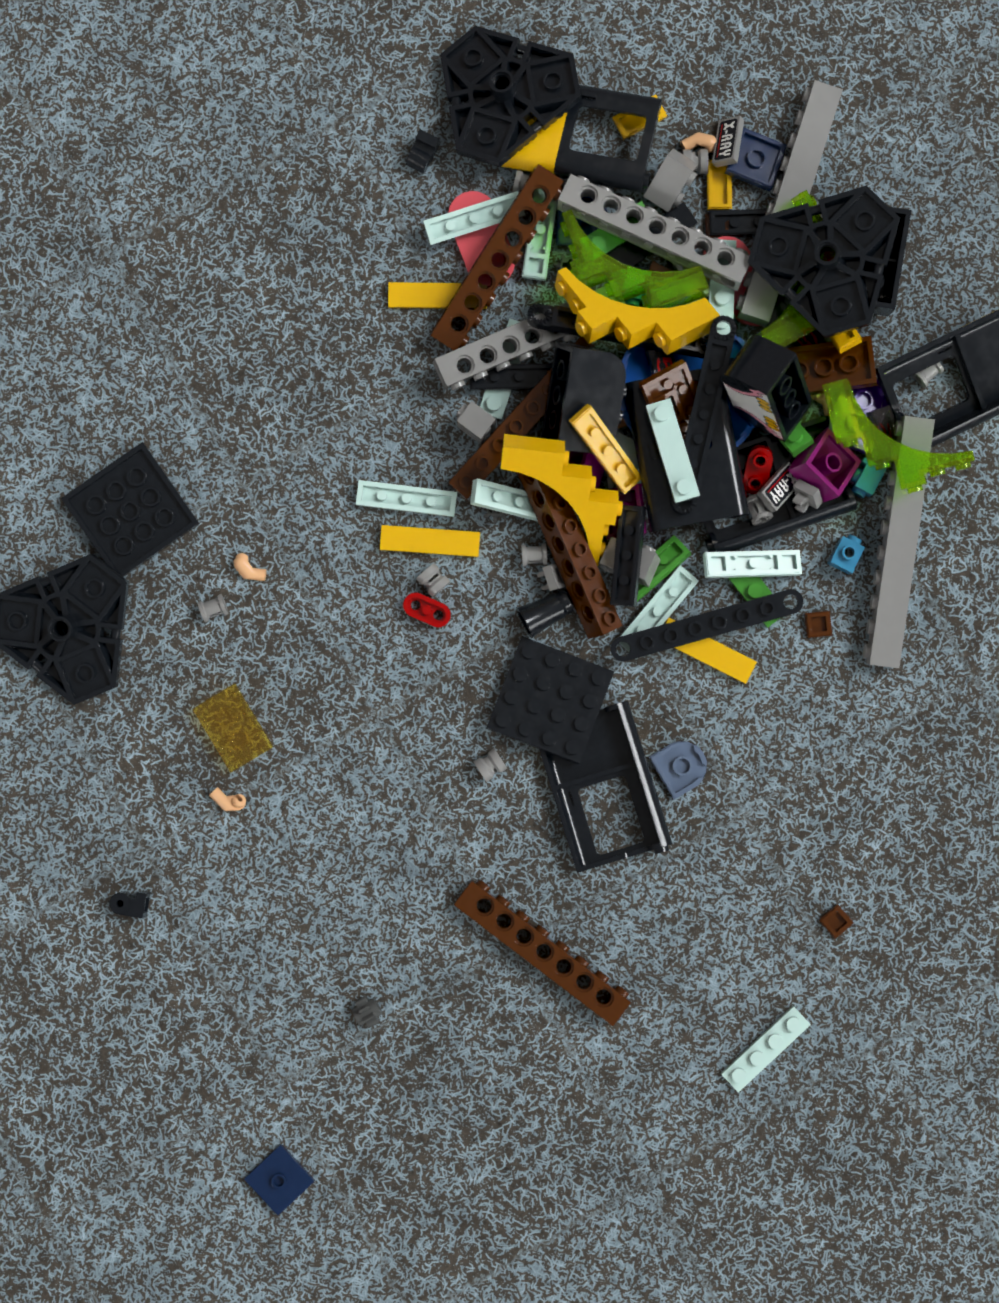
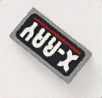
M741 116L722 119L718 122L712 164L716 168L738 163L744 119Z
M790 462L784 463L756 493L771 513L777 511L794 492L793 485L797 479L788 471L791 466Z

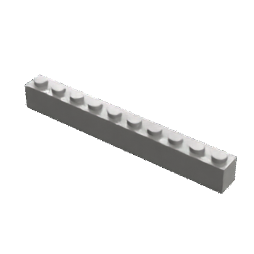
M814 80L810 88H805L801 100L805 102L803 111L799 110L796 115L794 124L798 125L796 133H791L787 147L790 148L788 157L784 156L779 170L783 171L781 180L777 179L774 184L772 193L776 194L773 203L769 202L765 216L807 203L843 89ZM752 268V271L747 272L743 286L746 287L744 296H739L735 309L739 310L737 318L765 327L770 322L778 292Z
M900 416V421H896L894 435L898 437L896 446L893 445L891 450V460L894 461L893 471H889L887 485H890V493L885 496L884 510H887L886 520H882L880 535H883V542L877 549V560H880L879 570H875L873 577L876 592L870 598V609H873L872 619H868L866 626L869 641L868 644H864L863 658H866V663L869 665L891 668L900 667L935 419Z

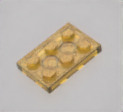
M236 683L193 708L194 713L230 773L274 747Z

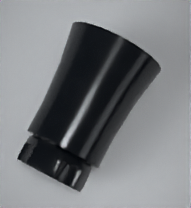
M563 590L556 594L552 593L530 604L516 607L518 616L531 638L574 611L567 594Z

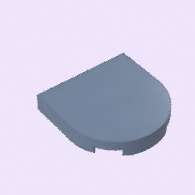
M673 742L648 757L673 800L698 786L706 774V757L698 746L690 742Z

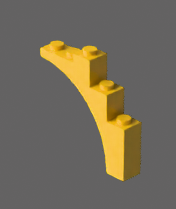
M566 267L557 271L555 289L568 302L571 311L577 314L575 329L589 344L614 332L617 340L622 342L627 349L653 337L655 344L668 355L709 334L713 320L720 316L706 298L670 308L631 306L611 300L593 291L579 281Z
M504 434L500 469L522 473L535 478L557 491L568 501L582 522L589 548L598 566L599 557L603 556L606 542H602L603 536H608L609 525H615L616 517L622 514L623 501H619L618 491L595 488L596 476H592V466L569 464V451H565V441Z

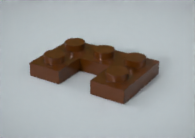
M681 359L640 381L639 386L647 405L665 400L668 397L671 398L677 413L675 415L682 438L685 440L696 387L686 361Z

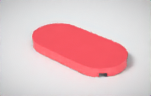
M477 191L464 192L453 200L448 213L490 200V198ZM499 224L455 237L467 272L470 271ZM506 235V236H505V242H506L509 246H511V245H510V242H509V240H508V237H507V235ZM495 253L491 258L492 264L495 267H501L504 264V256L501 253ZM511 264L507 270V272L510 274L508 279L513 273L515 267L514 264ZM482 274L478 278V283L489 287L491 278L487 274Z

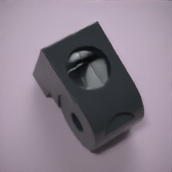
M419 129L416 141L408 155L406 165L424 174L440 146L439 138Z
M141 890L136 893V896L127 891L116 893L110 898V909L119 915L145 918L147 917L151 892Z

